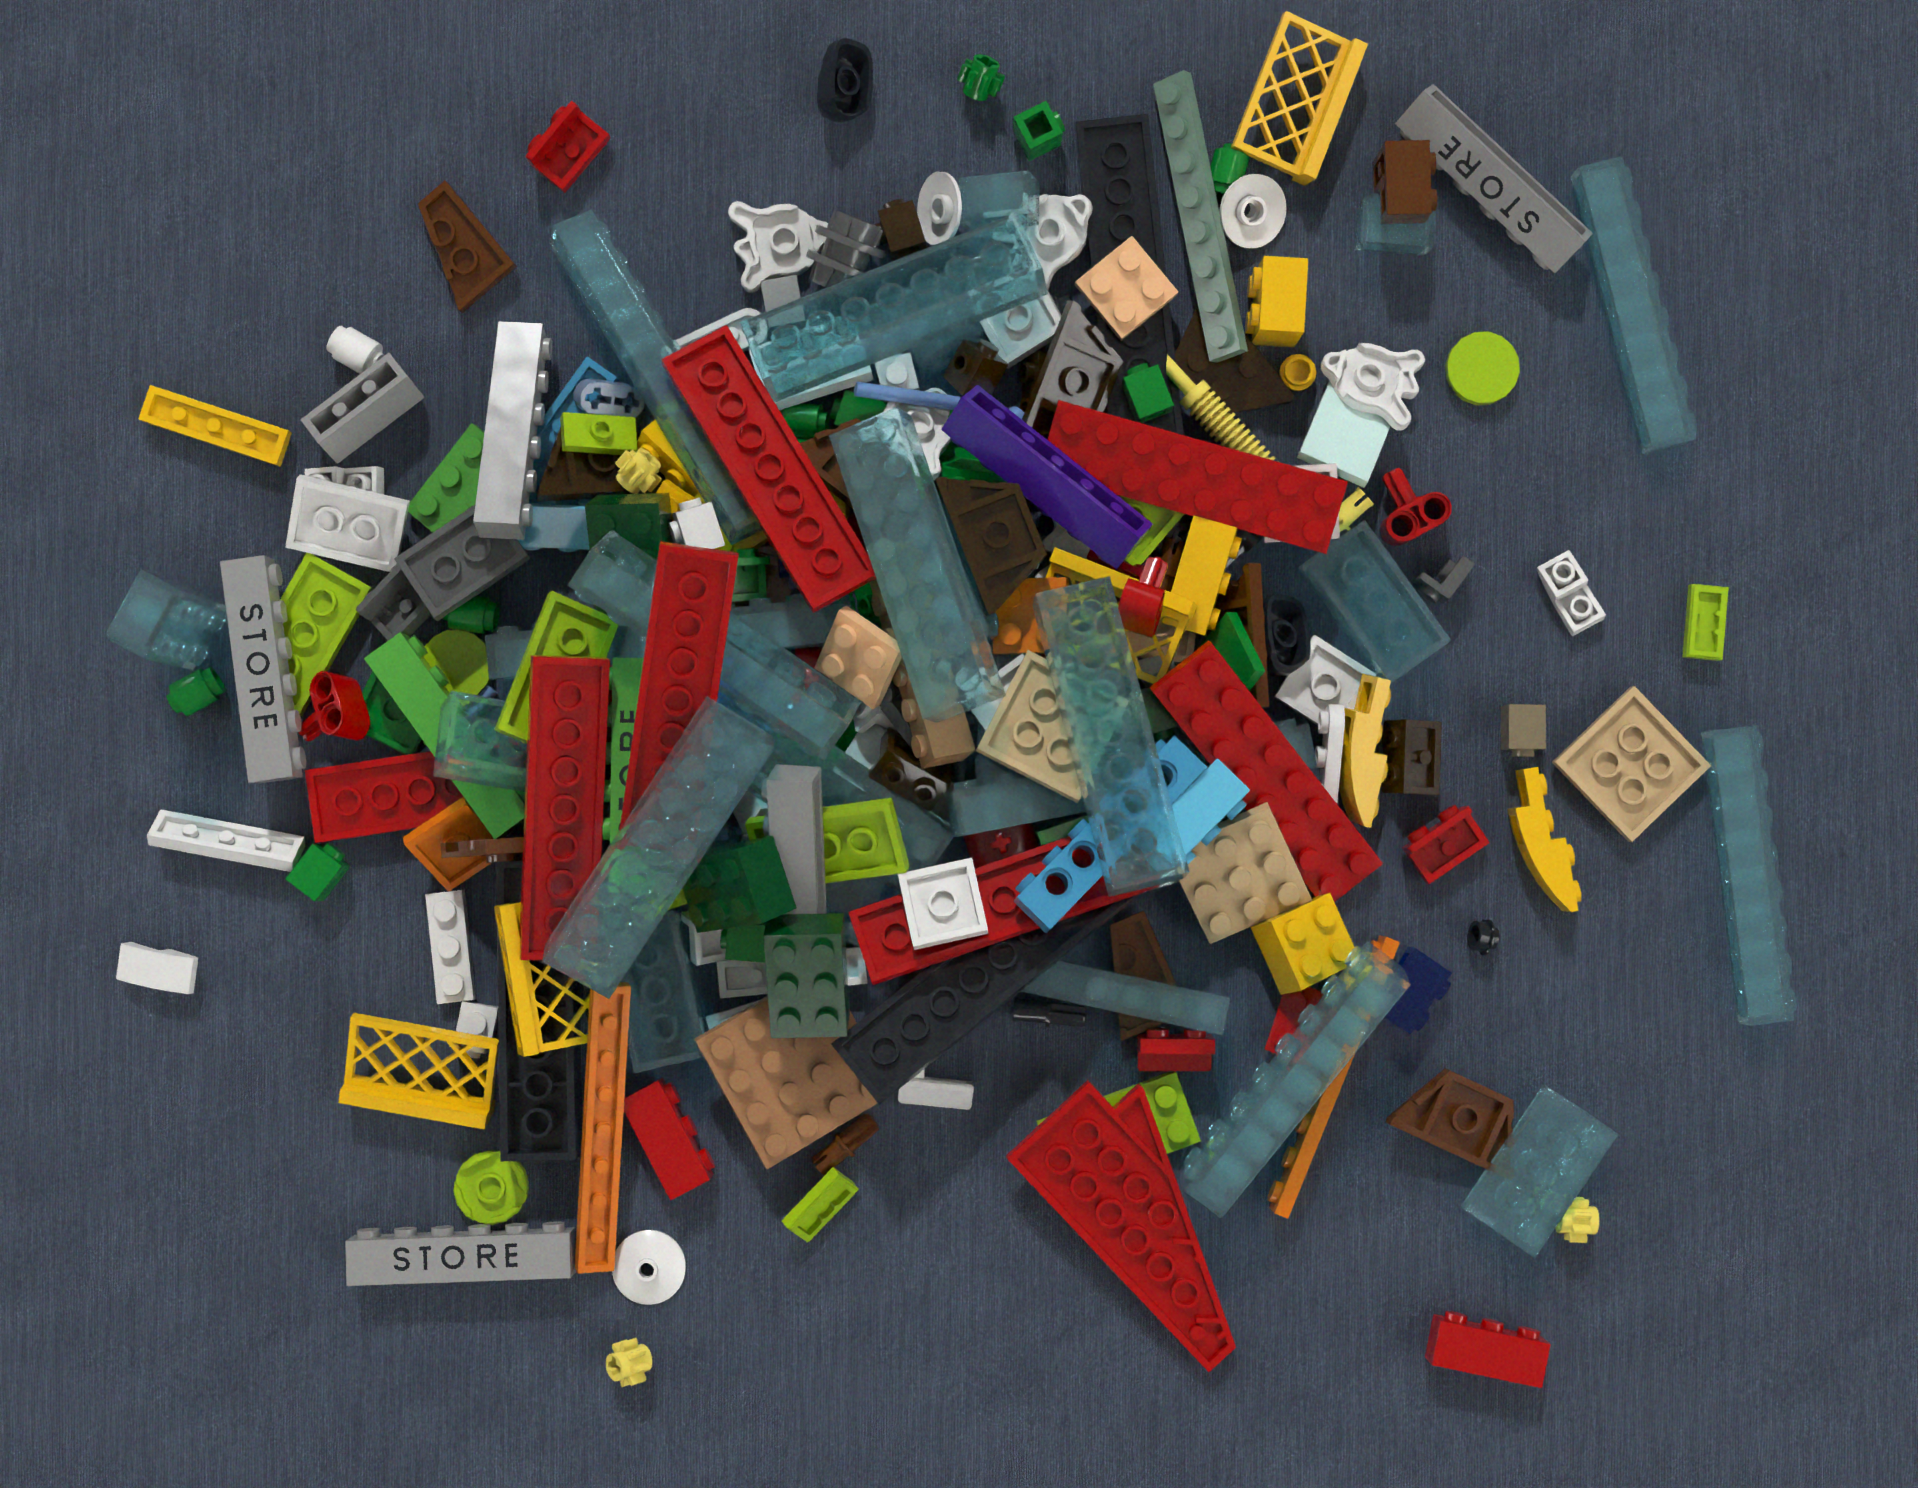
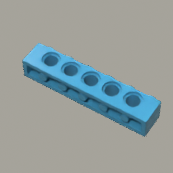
M1175 735L1167 743L1160 739L1146 753L1150 761L1141 770L1135 765L1120 780L1125 787L1116 796L1108 792L1094 807L1098 814L1089 823L1083 818L1067 834L1072 841L1063 850L1057 845L1041 861L1046 868L1037 877L1030 872L1015 888L1020 894L1013 902L1045 933L1068 912L1144 831L1207 768ZM1151 771H1163L1168 777V785L1165 787L1156 786L1151 780ZM1128 796L1137 797L1143 805L1142 812L1139 814L1129 812L1124 804L1125 798ZM1099 824H1112L1117 831L1116 839L1112 841L1103 839L1098 832ZM1077 849L1085 850L1091 857L1090 866L1081 868L1075 865L1072 860V852ZM1050 876H1057L1062 879L1065 885L1064 893L1061 895L1051 894L1046 888V879Z

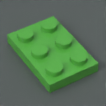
M473 423L470 424L410 501L408 512L432 533L476 503L485 431Z

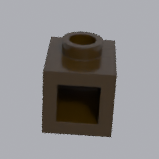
M904 199L892 200L883 205L884 209L878 210L879 223L874 225L881 227V230H883L879 244H887L892 261L926 251V240L913 200L904 202Z
M963 339L943 378L963 396L976 385H979L992 395L1009 364L998 355L999 349L992 343L980 339L978 343Z

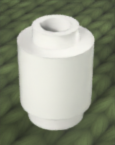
M343 326L337 327L331 334L326 347L327 351L332 354L333 359L359 374L385 356L382 353V344L352 327L347 329Z

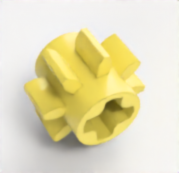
M640 448L637 452L633 449L630 452L625 450L615 462L620 468L616 475L617 481L633 494H638L640 490L643 493L647 490L652 492L662 480L657 475L661 467L660 462L643 448Z
M1566 1196V1205H1557L1555 1208V1230L1557 1233H1564V1240H1569L1570 1243H1587V1234L1596 1235L1598 1232V1210L1595 1206H1589V1199Z
M637 1338L626 1339L612 1344L614 1353L609 1354L606 1358V1370L613 1381H620L621 1387L645 1382L647 1379L644 1372L652 1368L653 1362L648 1347L644 1344L638 1345Z

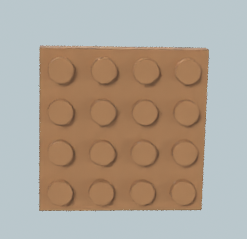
M768 996L694 1039L766 1169L771 1168L877 1104L876 1100L831 1045L839 1037L771 1038ZM851 1011L848 1030L857 1023Z

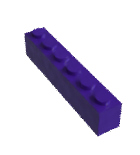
M976 385L961 397L941 429L951 438L954 444L966 449L975 456L983 467L995 472L1007 483L1019 484L1023 495L1034 503L1042 514L1054 519L1067 530L1072 538L1084 543L1096 553L1101 561L1110 564L1116 570L1132 554L1153 525V523L979 385Z

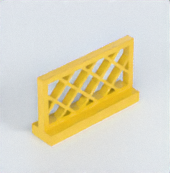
M1285 11L1281 16L1231 149L1241 151L1253 159L1293 176L1292 181L1303 186L1315 180L1368 43L1357 38L1350 41ZM1288 24L1301 30L1305 44L1290 49L1285 38ZM1311 35L1317 37V39L1313 40ZM1325 41L1338 47L1334 60L1322 64L1315 45ZM1281 46L1283 53L1277 55L1279 47ZM1308 48L1315 68L1300 74L1292 54ZM1285 57L1293 77L1277 83L1271 68L1274 61ZM1331 67L1327 75L1325 69ZM1318 73L1323 88L1319 95L1310 98L1302 78ZM1268 80L1270 86L1264 88L1266 81ZM1295 82L1302 102L1287 107L1279 88ZM1272 91L1280 111L1264 117L1258 102L1261 95ZM1317 101V104L1314 109L1312 102ZM1305 106L1310 122L1307 128L1296 131L1289 112ZM1255 114L1257 120L1251 122L1252 117ZM1282 115L1289 135L1274 141L1266 121ZM1256 125L1260 126L1267 143L1259 148L1243 142L1247 130ZM1305 134L1301 143L1299 136ZM1292 140L1297 152L1293 164L1281 159L1276 145ZM1269 149L1271 155L1264 152V150Z
M1055 547L1049 560L1051 564L1045 578L1056 577L1059 574L1071 580L1075 593L1069 595V601L1078 598L1086 617L1070 623L1069 630L1088 622L1096 640L1080 647L1073 643L1069 633V651L1151 684L1156 683L1166 675L1189 620H1192L1195 613L1196 603L1165 590L1161 618L1168 617L1179 622L1172 637L1160 642L1155 633L1153 637L1155 644L1137 652H1134L1127 635L1131 631L1119 628V631L1100 639L1093 619L1113 612L1117 621L1119 602L1114 604L1111 595L1121 599L1128 578L1139 580ZM1077 582L1089 587L1080 590ZM1095 590L1104 592L1110 606L1090 614L1083 595ZM1123 636L1130 655L1116 661L1108 658L1103 644ZM1170 644L1166 655H1164L1161 647ZM1098 646L1102 655L1090 651V649ZM1157 649L1162 660L1157 677L1143 672L1137 657ZM1133 660L1136 669L1123 663Z
M521 902L494 906L518 1054L526 1057L539 1054L540 1052L587 1043L588 1034L585 1035L574 1026L586 1009L589 1010L590 994L584 1001L569 991L568 988L580 971L591 978L592 983H602L598 956L597 960H589L590 972L583 968L588 960H581L579 964L573 960H565L575 967V970L562 986L546 975L556 960H549L542 971L533 966L529 960H520ZM531 970L538 974V977L534 982L532 979ZM543 978L560 989L548 1008L536 1001L535 990ZM564 994H567L581 1004V1007L569 1023L552 1012ZM537 1007L544 1011L540 1020ZM549 1016L566 1026L558 1040L543 1043L541 1027ZM570 1031H573L574 1033L579 1035L576 1037L566 1038Z
M353 1013L350 1017L344 1084L339 1092L338 1103L485 1130L494 1114L495 1100H493L499 1054V1039ZM360 1026L373 1028L381 1039L368 1047L359 1036ZM400 1033L408 1034L417 1043V1046L404 1053L393 1038ZM436 1040L446 1041L454 1052L441 1060L430 1044ZM383 1044H386L398 1058L386 1067L373 1053L374 1050ZM472 1047L489 1049L488 1061L478 1067L466 1051ZM421 1050L434 1064V1066L423 1073L409 1059ZM366 1057L377 1073L371 1077L355 1074L356 1062ZM457 1057L471 1071L459 1080L446 1066V1064ZM402 1063L414 1079L408 1083L397 1082L389 1071ZM439 1070L450 1086L444 1090L434 1089L426 1078ZM476 1077L485 1088L484 1097L470 1095L463 1087V1084Z

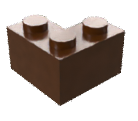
M1430 140L1385 141L1372 162L1373 197L1380 198L1381 224L1425 223L1432 214V211H1436L1437 190L1431 189V175H1434L1436 171L1435 152H1430Z

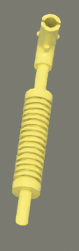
M1167 354L1166 375L1185 395L1179 403L1186 410L1191 409L1189 414L1191 416L1195 414L1196 417L1194 419L1196 421L1201 420L1199 425L1201 427L1205 425L1206 428L1204 430L1206 432L1211 431L1209 434L1211 438L1215 435L1214 441L1216 443L1220 441L1221 446L1270 460L1276 459L1274 456L1271 458L1268 456L1271 452L1269 450L1265 452L1264 449L1266 447L1264 445L1259 446L1261 443L1259 439L1255 442L1254 438L1256 436L1254 434L1249 435L1251 432L1249 428L1246 431L1244 430L1246 425L1244 423L1240 425L1239 422L1241 420L1239 418L1234 419L1236 414L1234 412L1230 414L1229 411L1231 409L1229 407L1224 408L1226 403L1224 401L1220 403L1221 398L1219 396L1214 397L1216 392L1212 391L1210 393L1211 387L1204 380L1196 385ZM1359 487L1341 504L1339 511L1340 532L1345 529L1349 532L1351 530L1349 526L1369 507L1374 505L1370 498L1366 497L1357 507L1354 506L1365 495Z

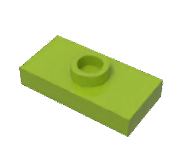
M563 412L560 417L562 451L622 455L625 450L629 452L632 449L635 452L638 451L635 417Z
M1701 584L1688 585L1682 658L1723 660L1729 587Z
M832 1167L784 1217L782 1222L787 1229L806 1242H809L859 1188L852 1180Z

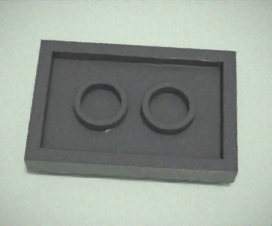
M475 505L394 558L436 621H439L530 560L517 539L480 538L473 523Z

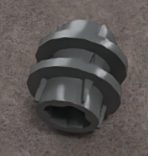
M838 210L834 211L827 228L817 225L815 230L816 233L827 237L821 253L808 249L806 257L814 260L810 278L811 281L854 298L859 297L865 281L875 283L877 278L876 275L866 271L871 255L882 259L885 257L886 251L878 248L883 230H881V227Z

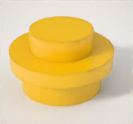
M1294 354L1283 361L1279 370V376L1290 390L1302 391L1310 387L1314 382L1316 367L1314 362L1306 355Z

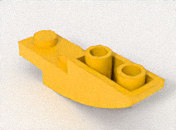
M1362 673L1354 709L1344 707L1345 728L1339 790L1349 820L1371 828L1372 821L1379 811L1378 795L1381 783L1385 780L1388 771L1387 755L1375 752L1376 744L1380 742L1383 733L1381 722L1384 709L1388 706L1391 698V690L1389 688L1391 680Z
M1538 767L1515 770L1521 807L1509 808L1507 811L1520 853L1536 882L1562 911H1579L1577 902H1581V889L1578 881L1573 880L1571 866L1575 864L1572 845L1567 844L1566 838L1551 839L1550 832L1554 831V822L1551 811L1545 809L1543 797L1547 795L1545 776L1543 773L1539 774Z

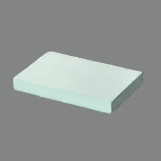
M1329 380L1297 458L1310 464L1337 463L1338 477L1365 488L1390 425L1379 415L1360 412L1349 407L1338 397Z

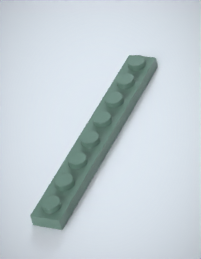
M1182 70L1153 85L1209 361L1218 363L1245 353L1248 349L1192 75L1190 72Z

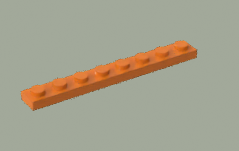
M1379 935L1378 940H1372L1367 948L1365 961H1368L1365 972L1363 975L1358 974L1353 983L1351 995L1354 996L1350 1009L1345 1008L1342 1011L1337 1023V1029L1341 1031L1336 1043L1331 1042L1323 1058V1063L1327 1065L1322 1078L1316 1077L1310 1089L1309 1097L1313 1099L1308 1112L1303 1111L1297 1121L1295 1132L1299 1133L1294 1147L1288 1146L1284 1153L1281 1166L1285 1167L1282 1177L1280 1181L1275 1180L1269 1190L1267 1201L1271 1202L1269 1208L1275 1214L1288 1219L1400 944V942L1389 937Z
M628 982L590 983L575 1270L578 1274L614 1271L631 996V986Z

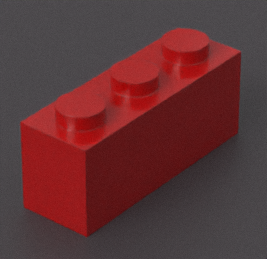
M661 1077L624 1097V1113L671 1201L709 1181L714 1175L711 1169L715 1167L709 1151L706 1148L700 1149L694 1136L698 1134V1131L689 1115H682L677 1103L681 1102V1098L672 1082L666 1084L664 1078Z
M1445 1311V1316L1433 1314L1425 1358L1431 1365L1542 1388L1551 1344L1540 1336L1541 1331L1525 1326H1518L1517 1331L1504 1329V1323L1487 1318H1482L1481 1324L1467 1321V1315L1454 1311Z

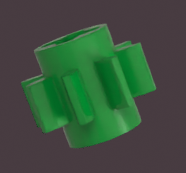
M983 54L975 55L973 61L967 58L965 64H962L957 77L958 81L964 83L963 93L978 101H986L989 94L996 97L1005 78L1004 74L998 73L1000 67L998 61Z

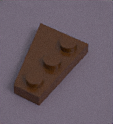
M444 180L422 199L418 206L432 243L436 246L446 279L453 290L458 310L464 313L514 270L517 265L453 187Z
M1145 910L1110 924L1121 1041L1147 1031L1148 1028H1154L1189 1013Z

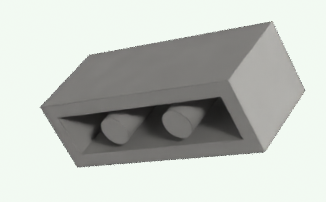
M387 353L300 420L317 443L338 464L425 397L392 355Z

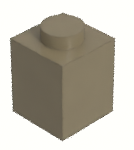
M1508 704L1501 706V750H1512V757H1534V750L1546 749V705Z

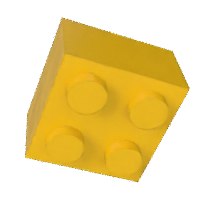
M1263 256L1259 266L1253 267L1252 275H1249L1247 297L1253 298V303L1251 304L1250 312L1247 311L1245 334H1252V343L1254 345L1295 347L1303 335L1305 328L1308 258Z
M1331 893L1313 897L1307 903L1251 926V930L1280 995L1301 991L1361 961Z

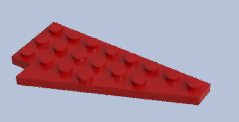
M1087 1080L1012 1149L1006 1157L1198 1362L1210 1372L1236 1348L1144 1088L1138 1083L1112 1106L1096 1087Z

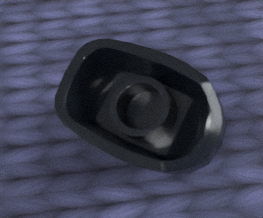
M848 38L836 40L829 44L826 54L822 59L823 64L818 76L817 106L823 117L833 122L844 123L855 119L869 109L873 89V62L871 53L866 45Z
M1273 594L1263 600L1267 674L1270 676H1287L1299 669L1310 659L1311 642L1308 621L1300 601L1287 595Z

